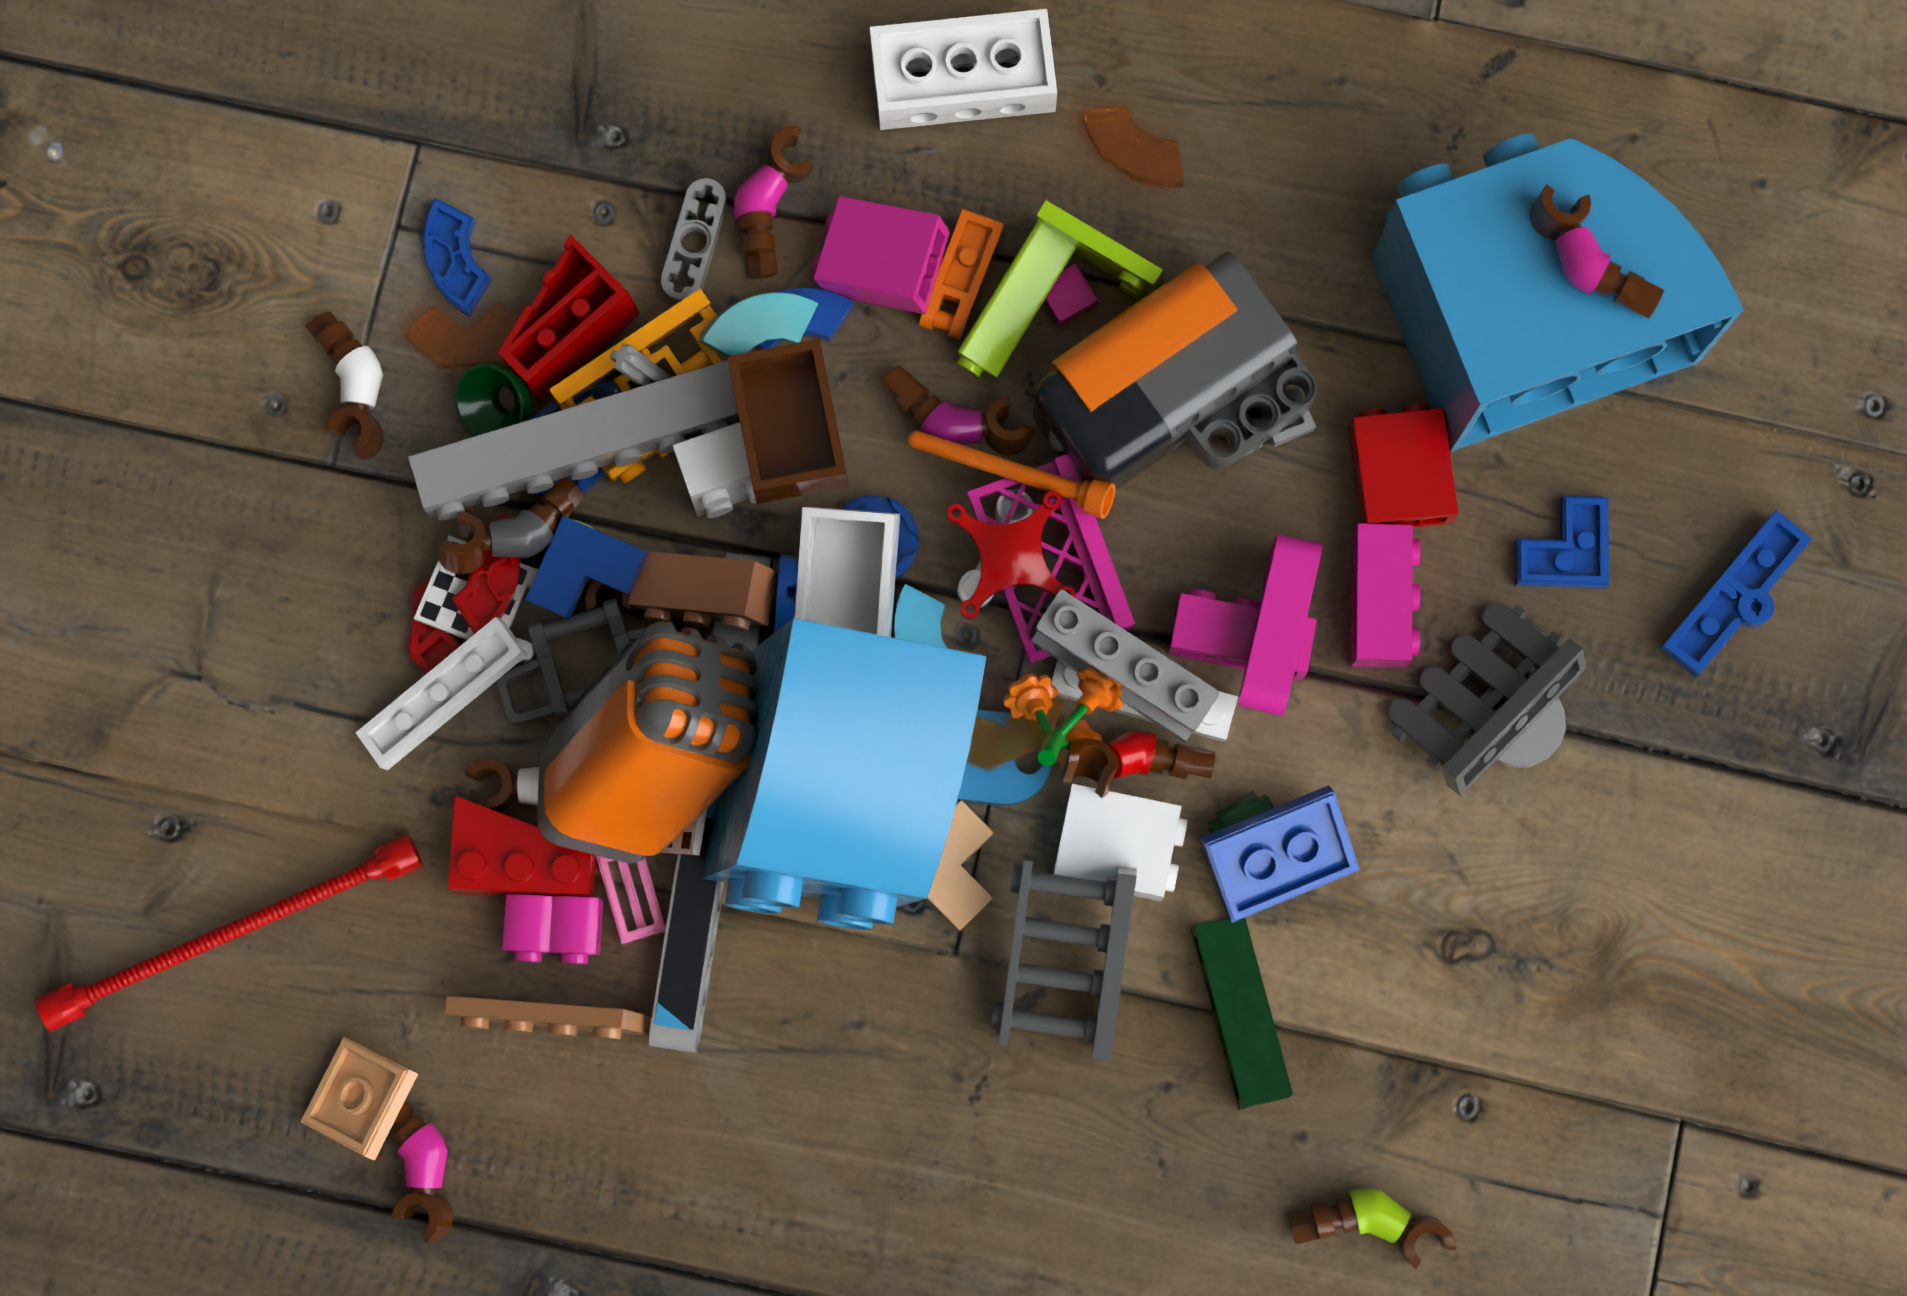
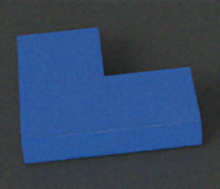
M1562 496L1560 499V540L1517 539L1515 542V586L1606 589L1609 586L1608 497Z
M562 516L525 600L570 619L588 578L630 595L648 553Z

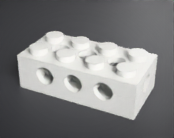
M1047 9L870 27L880 130L1056 112L1057 86ZM1008 62L1014 64L1015 66L1011 68H1005L1000 66V64ZM967 67L971 70L968 72H958L955 69ZM919 71L927 73L923 77H915L911 74Z

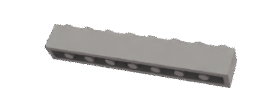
M728 360L409 456L423 509L430 518L438 517V520L453 519L458 517V512L465 513L464 508L480 503L484 507L496 506L510 499L509 494L527 490V493L530 494L539 493L554 486L553 481L571 476L572 480L585 479L597 474V468L615 463L617 467L628 466L639 462L642 459L641 454L658 449L660 453L674 452L672 445L739 423L740 420Z

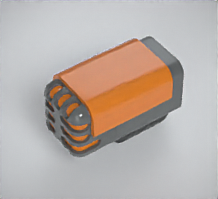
M658 621L648 626L634 642L625 644L583 691L577 706L541 744L537 822L542 835L555 845L624 863H637L646 856L661 853L749 766L750 752L756 744L757 729L753 724L758 717L757 704L753 701L757 695V680L753 677L757 670V663L752 650L739 642L729 647L723 637L710 635L704 640L698 630L685 627L680 632H677L672 622Z

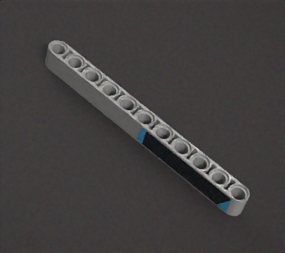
M729 552L725 556V558L757 561L773 569V558ZM720 621L714 622L712 635L723 637L729 647L739 642L753 650L762 643L765 626L750 625L749 631H737L721 626L722 622ZM716 800L707 808L700 855H677L649 1032L650 1047L697 1053L725 884V882L703 879Z

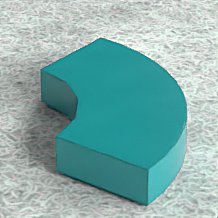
M775 292L751 296L735 302L721 311L708 324L698 341L726 357L747 353L751 348L770 339H781L790 343H799L819 303L790 293Z

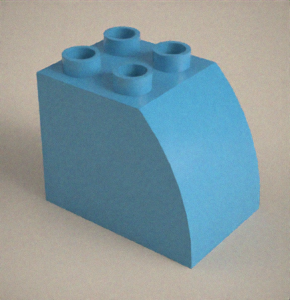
M1522 134L1509 138L1490 148L1483 155L1487 168L1454 179L1448 164H1437L1409 175L1397 185L1401 198L1396 199L1392 209L1385 214L1386 224L1371 256L1432 409L1444 408L1450 452L1697 364L1744 311L1723 267L1702 236L1682 213L1636 173L1612 157L1572 138L1540 148L1535 134ZM1546 184L1555 190L1552 196L1553 204L1564 213L1571 214L1570 210L1578 199L1590 195V212L1581 223V226L1588 227L1601 249L1611 255L1610 261L1622 266L1620 272L1627 274L1629 271H1632L1644 277L1646 281L1664 289L1663 295L1650 319L1613 302L1615 296L1610 293L1606 297L1595 292L1589 296L1574 287L1564 277L1555 244L1556 240L1545 238L1539 234L1530 219L1531 206Z
M793 618L752 650L757 663V670L753 675L757 680V695L753 700L757 704L758 717L753 724L757 729L756 744L750 752L749 766L716 799L703 879L728 883L725 905L736 909L766 914H781L782 907L799 908L801 896L820 899L817 922L857 930H872L873 924L893 925L896 907L927 899L939 866L970 750L986 656Z

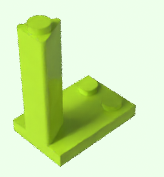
M1046 200L1036 215L1038 220L959 348L958 354L960 357L956 364L978 378L983 371L997 378L1073 253L1120 280L1121 284L1119 287L1138 300L1143 299L1144 296L1149 295L1164 285L1163 269Z

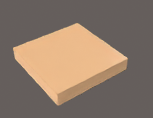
M343 1037L300 1122L364 1157L375 1160L418 1073L353 1040Z

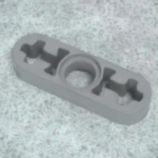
M703 178L696 180L689 186L684 198L661 275L664 295L675 305L701 288L703 290L727 209L725 191L713 179ZM706 192H711L717 204H709L705 213L706 223L698 220L701 210L699 201L696 198H704ZM690 232H700L707 238L706 246L696 253L683 249L681 243L684 236ZM682 261L690 264L688 279L693 286L684 287L682 293H677L675 285L671 281L680 280L684 269Z

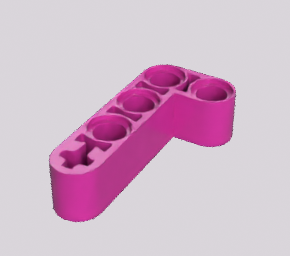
M1277 533L1266 565L1263 579L1265 584L1237 706L1283 717L1291 690L1323 544Z

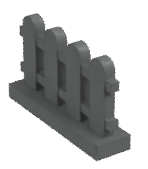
M1498 603L1488 606L1483 612L1484 625L1489 631L1486 637L1481 642L1469 635H1462L1456 638L1452 643L1451 650L1454 660L1458 665L1449 674L1439 667L1427 668L1420 676L1422 690L1427 696L1417 706L1408 699L1395 700L1388 710L1391 723L1396 727L1392 731L1393 737L1401 743L1407 737L1430 755L1426 762L1435 771L1443 765L1442 770L1447 786L1460 797L1587 669L1582 647L1568 638L1559 648V645L1562 643L1561 638L1553 631L1545 637L1523 620L1527 616L1526 611L1519 605H1516L1512 610ZM1501 642L1525 659L1516 669L1492 652ZM1536 669H1538L1529 679H1527ZM1470 673L1493 691L1484 701L1461 684ZM1504 701H1506V702L1503 704V706L1496 712V710L1499 708V706H1500ZM1438 705L1462 723L1452 734L1429 716ZM1473 733H1475V734L1464 744V742H1465Z

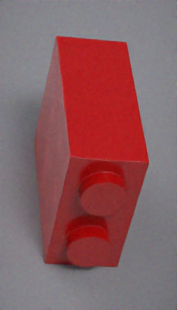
M1415 404L1403 408L1401 413L1386 414L1385 409L1376 408L1361 411L1358 413V417H1353L1348 427L1360 523L1413 525V528L1452 524L1459 513L1444 408L1430 409L1429 404Z

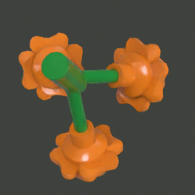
M1092 667L1079 669L1076 672L1079 679L1078 688L1082 691L1083 695L1077 700L1076 704L1078 707L1063 721L1060 727H1052L1046 717L1048 709L1053 705L1051 699L1058 695V689L1051 684V679L1048 675H1041L1039 677L1032 673L1022 675L1020 679L1009 685L1008 691L1010 694L1004 697L1003 703L1006 707L1010 708V714L1013 718H1020L1024 715L1026 719L1038 721L1046 736L1038 753V761L1044 766H1052L1055 762H1058L1063 770L1073 742L1083 738L1102 741V735L1092 731L1086 720L1080 719L1085 713L1091 714L1096 707L1104 708L1108 712H1112L1114 709L1121 710L1123 704L1120 699L1122 695L1120 684Z

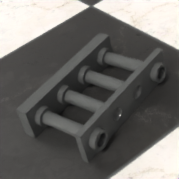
M1025 853L1023 865L1014 864L1010 892L1019 893L1004 1003L995 1002L991 1030L1000 1031L998 1045L1008 1046L1010 1028L1084 1038V1043L1093 1044L1092 1059L1111 1061L1137 868L1118 866L1117 877H1107V882L1034 872L1032 871L1034 854ZM1029 890L1104 900L1103 905L1112 906L1110 925L1101 923L1100 928L1027 918ZM1023 936L1096 946L1098 952L1106 953L1104 969H1094V974L1021 964L1019 962ZM1020 982L1090 992L1091 998L1099 999L1097 1016L1088 1015L1087 1020L1013 1009L1016 984Z

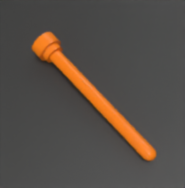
M913 431L908 436V443L914 449L1047 492L1056 491L1063 497L1077 501V506L1084 508V513L1104 519L1113 504L1115 484L1094 479L1092 482L1085 480L1083 483H1079L921 431Z

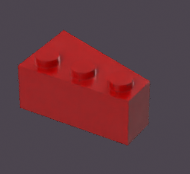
M571 234L563 245L565 251L554 269L548 270L542 279L544 285L531 306L526 305L498 351L505 365L511 367L520 376L528 391L539 403L550 394V388L573 374L640 314L629 292Z
M455 796L448 878L449 890L459 895L506 897V894L595 898L596 855L555 845L549 842L536 826Z

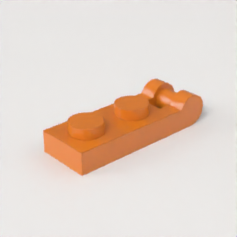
M962 209L938 270L926 313L921 315L920 327L933 330L936 327L948 331V337L962 341L1003 234L1004 223ZM944 299L959 304L955 315L940 310Z

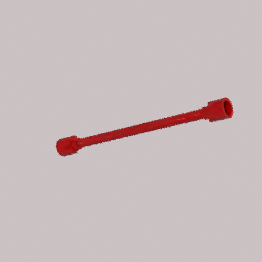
M407 833L373 848L376 855L366 859L363 866L358 865L357 868L353 867L352 871L348 869L346 873L342 872L341 876L337 874L335 877H331L330 880L326 879L324 882H319V885L314 884L313 887H308V890L303 889L302 892H297V895L287 896L286 900L276 901L275 905L271 903L269 907L265 906L264 910L260 908L258 912L253 911V915L249 913L247 917L237 918L236 922L226 923L225 927L222 925L219 929L215 928L214 932L210 930L208 933H204L203 936L199 935L197 938H192V941L188 940L186 943H181V946L176 945L175 948L172 947L170 950H165L164 953L160 952L158 955H154L153 958L149 957L147 960H142V963L138 962L136 965L126 967L125 970L115 972L114 975L111 974L108 978L104 977L103 981L99 979L97 983L92 982L91 985L82 984L78 987H74L72 982H69L35 998V1005L40 1019L49 1031H53L87 1015L85 1008L94 1005L97 999L107 997L108 993L111 995L114 991L118 992L119 988L123 990L125 986L129 987L131 984H136V981L141 982L142 979H147V976L157 975L158 971L168 970L169 966L174 967L175 964L179 965L180 962H186V959L191 960L192 957H197V954L202 955L203 952H208V949L218 948L219 944L229 943L230 939L233 941L236 937L240 938L241 934L245 936L247 932L252 933V929L256 931L258 927L263 928V925H269V922L279 921L280 917L283 919L286 915L290 916L291 912L295 914L297 910L301 911L302 907L306 909L308 906H313V903L317 904L319 901H324V898L329 899L330 896H335V893L340 894L341 891H346V888L356 887L357 883L367 882L368 878L370 880H377L385 876L388 882L422 868L423 863L417 847L410 834Z

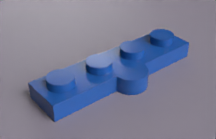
M1774 511L1660 649L1695 678L1699 676L1741 624L1746 627L1755 628L1763 625L1772 617L1775 605L1768 592L1812 538L1779 511Z

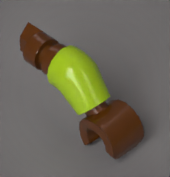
M1362 1188L1348 1191L1349 1196L1336 1199V1205L1328 1206L1326 1201L1310 1205L1311 1209L1288 1214L1296 1245L1335 1236V1230L1343 1228L1344 1233L1358 1230L1359 1235L1369 1233L1390 1243H1395L1399 1240L1400 1249L1404 1257L1415 1269H1417L1422 1261L1415 1252V1243L1424 1233L1434 1232L1438 1234L1441 1246L1444 1249L1456 1250V1240L1452 1232L1441 1221L1431 1216H1418L1410 1220L1411 1213L1378 1189Z

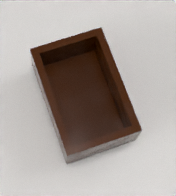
M820 338L727 356L756 503L761 504L847 487V472Z

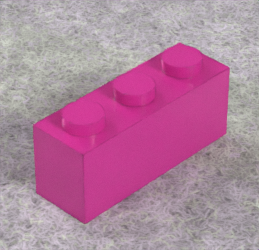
M1358 523L1352 533L1351 667L1406 668L1412 661V656L1419 655L1420 630L1419 628H1412V611H1418L1420 607V584L1413 583V566H1419L1421 546L1420 539H1413V525Z
M1198 589L1190 590L1189 594L1181 593L1177 603L1168 655L1245 670L1260 602L1246 598H1236L1234 603L1216 600L1217 595L1215 593ZM1307 617L1293 679L1302 681L1308 672L1317 619Z

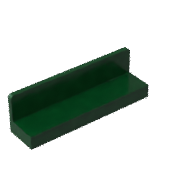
M1246 918L1233 923L1230 919L1215 923L1210 920L1193 925L1191 933L1238 1109L1242 1110L1291 1097L1293 1091Z

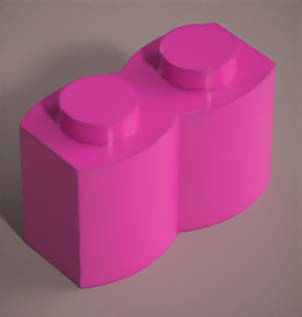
M506 894L502 951L514 953V962L542 963V954L560 955V963L588 965L589 956H600L603 900L592 897Z

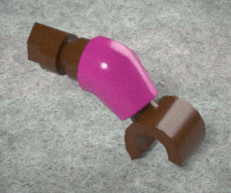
M797 126L784 127L775 134L768 153V165L763 164L737 188L734 197V218L740 222L741 232L746 233V236L741 238L743 255L747 256L749 278L752 279L768 278L778 273L774 236L768 233L773 228L772 218L776 215V205L788 187L787 182L796 183L804 181L811 175L813 165L807 160L799 164H793L782 156V150L797 145L801 128Z
M1546 184L1531 206L1530 219L1539 234L1545 238L1556 240L1555 244L1564 277L1574 287L1589 296L1593 292L1603 297L1610 293L1615 296L1613 302L1650 319L1663 295L1664 289L1646 281L1644 277L1632 271H1629L1627 274L1620 272L1622 266L1610 261L1611 255L1601 249L1588 227L1581 226V223L1590 212V195L1580 197L1570 210L1571 214L1564 213L1553 204L1552 196L1555 190Z
M405 1100L389 1132H395L393 1140L400 1147L398 1154L404 1162L405 1187H411L412 1189L411 1194L401 1198L395 1205L391 1218L413 1217L414 1210L417 1206L422 1205L429 1214L428 1227L422 1232L425 1244L435 1243L448 1234L453 1222V1212L449 1202L440 1194L435 1193V1188H442L448 1150L438 1129L432 1123L426 1124L420 1116L413 1118L414 1109Z

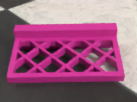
M1067 455L1057 457L1053 462L1036 467V469L1083 483L1076 464ZM1007 478L967 492V497L976 520L988 524H1009L1018 503L1034 511L1040 507V505L1021 497L1026 484ZM1022 484L1017 494L1006 490ZM997 493L1014 501L1004 523L985 515L980 501L981 498ZM1061 496L1062 501L1059 506L1061 515L1052 512L1049 518L1065 525L1069 535L1062 551L1041 541L1042 550L1059 557L1051 574L1054 578L1056 577L1063 559L1081 567L1084 581L1078 593H1076V598L1097 610L1098 613L1124 630H1130L1135 625V621L1096 517L1085 514L1084 508L1077 506V501ZM1052 498L1049 501L1050 504H1054L1055 500ZM1071 543L1077 558L1067 553ZM1087 586L1093 600L1082 596ZM1015 587L1003 589L1004 597L1029 664L1052 657L1043 650L1036 651L1034 644L1031 643L1030 631L1036 618L1041 619L1044 615L1043 612H1040V609L1048 593L1042 592L1034 609L1017 601L1014 593ZM1021 610L1032 615L1028 625L1025 623Z

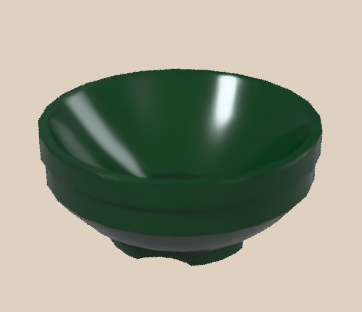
M496 362L477 364L467 369L457 383L455 392L457 414L463 427L472 437L530 419L531 400L529 391L524 381L509 366ZM502 386L510 389L514 395L515 406L512 411L504 409L499 401V391Z

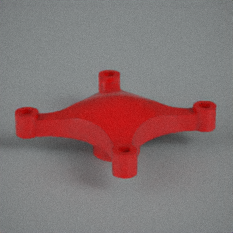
M1047 492L1044 495L1042 504L1033 514L1023 520L1009 524H988L978 521L969 516L965 508L960 504H953L948 508L947 520L967 532L977 547L981 562L978 586L971 598L965 600L960 608L963 618L967 620L977 617L981 605L990 596L1003 589L1015 586L1038 588L1049 593L1054 598L1059 591L1064 590L1076 598L1075 590L1072 587L1063 586L1053 577L1047 568L1042 554L1041 536L1044 524L1050 514L1059 508L1062 501L1061 495L1058 492ZM1052 498L1056 503L1050 504L1048 499ZM957 511L960 513V516L954 517L952 513ZM971 606L974 611L969 613L966 611V607Z

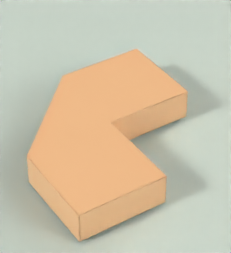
M962 800L955 807L941 860L927 897L959 932L993 900L991 895L962 865L994 833Z

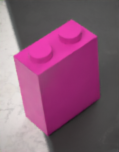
M839 196L835 211L832 210L827 217L825 228L827 237L822 252L819 251L816 254L813 262V279L821 289L837 293L850 300L925 315L950 234L941 217L936 214Z

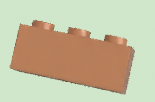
M646 551L648 555L630 593L628 603L645 611V619L654 622H672V617L683 618L682 622L698 627H710L711 621L722 622L721 626L737 631H749L750 625L768 626L779 572L752 560Z

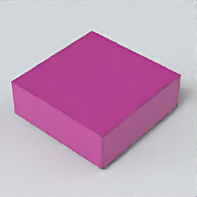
M1076 263L1062 271L1044 300L1059 326L1098 305L1096 295Z

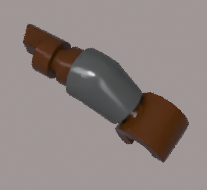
M565 477L543 494L539 499V505L534 504L529 510H521L514 517L489 522L490 528H485L483 522L476 516L458 512L460 537L468 538L470 541L461 545L446 541L438 545V559L445 570L455 574H466L474 572L482 566L486 559L487 551H492V557L529 558L540 553L551 543L553 533L556 531L562 516L568 518L586 497L575 483Z

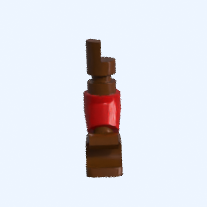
M1139 730L1127 731L1107 744L1097 739L1083 738L1071 744L1059 782L1070 784L1073 777L1076 776L1090 778L1098 783L1095 793L1103 798L1108 794L1113 779L1133 774L1147 776L1149 771L1161 774L1163 769L1169 770V776L1186 779L1188 774L1211 779L1215 764V752L1176 743L1174 748L1168 747V741L1156 739L1155 733Z

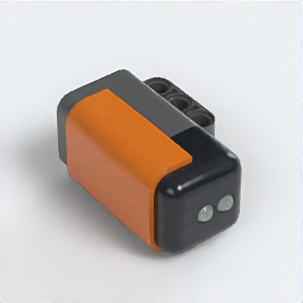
M1227 251L1205 267L1198 262L1049 363L1048 374L1038 383L1035 390L1033 418L1057 454L1069 457L1068 465L1070 470L1074 474L1080 475L1082 482L1085 480L1092 482L1094 479L1115 484L1116 490L1186 440L1206 466L1213 469H1224L1231 466L1303 416L1309 410L1315 398L1317 383L1311 372L1297 355V341L1286 323L1239 260ZM1287 385L1299 386L1305 393V399L1300 402L1288 400L1283 393V387ZM1251 410L1262 411L1267 416L1269 424L1262 428H1256L1248 423L1246 413ZM1215 435L1224 436L1230 441L1232 450L1227 453H1217L1210 448L1208 440Z

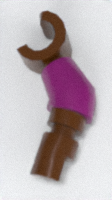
M901 365L894 367L882 380L898 395L895 405L907 415L915 414L913 420L921 426V432L961 445L981 443V437H985L987 444L992 450L1004 455L1019 454L1028 447L1032 439L1034 429L1023 425L1017 430L1009 431L1003 429L997 423L1002 418L1008 417L1010 407L1009 396L997 399L990 405L987 414H981L980 408L955 406L949 400L942 402L935 395L928 397L929 390Z

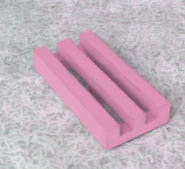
M596 855L621 944L627 945L639 939L643 940L655 934L665 933L666 924L646 857L642 861L637 862V866L654 924L646 926L629 864L617 861L637 927L636 930L629 932L609 862L614 860Z

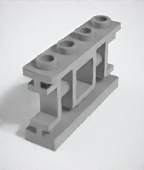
M1064 590L1058 592L1038 622L1037 632L1031 639L1032 644L1075 672L1079 669L1092 667L1120 684L1122 687L1121 702L1184 743L1192 732L1199 727L1219 696L1217 689Z

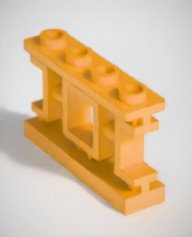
M700 288L550 388V395L562 410L594 401L595 399L592 395L578 405L573 400L618 371L615 369L616 362L610 358L612 351H619L623 344L632 346L656 365L665 361L674 376L720 363L722 360L715 350L698 341L708 324L717 316V313L711 308L710 301ZM698 316L702 319L700 323L689 329L690 336L701 351L683 363H679L668 345H665L652 355L649 352V349ZM622 374L614 380V384L620 392L631 390L628 384L633 381ZM658 449L641 454L642 459L637 463L623 467H617L615 463L601 468L607 474L611 483L621 478L623 483L626 484L647 470L643 464L644 461L656 453L662 459L671 453H660Z

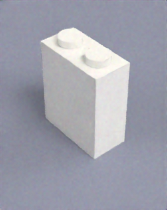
M1072 784L1053 874L1107 882V877H1117L1118 866L1137 868L1135 897L1161 902L1165 891L1174 892L1179 865L1172 864L1171 858L1174 846H1183L1188 821L1179 818L1182 806L1108 791V794L1101 798L1095 793L1096 788Z

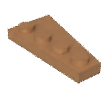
M457 996L446 997L444 1014L461 1018L460 1026L466 1028L489 1029V1021L505 1022L504 1030L532 1033L533 1025L549 1026V1034L576 1036L577 1029L593 1030L592 1037L621 1040V1033L649 1036L652 1016L625 1009Z

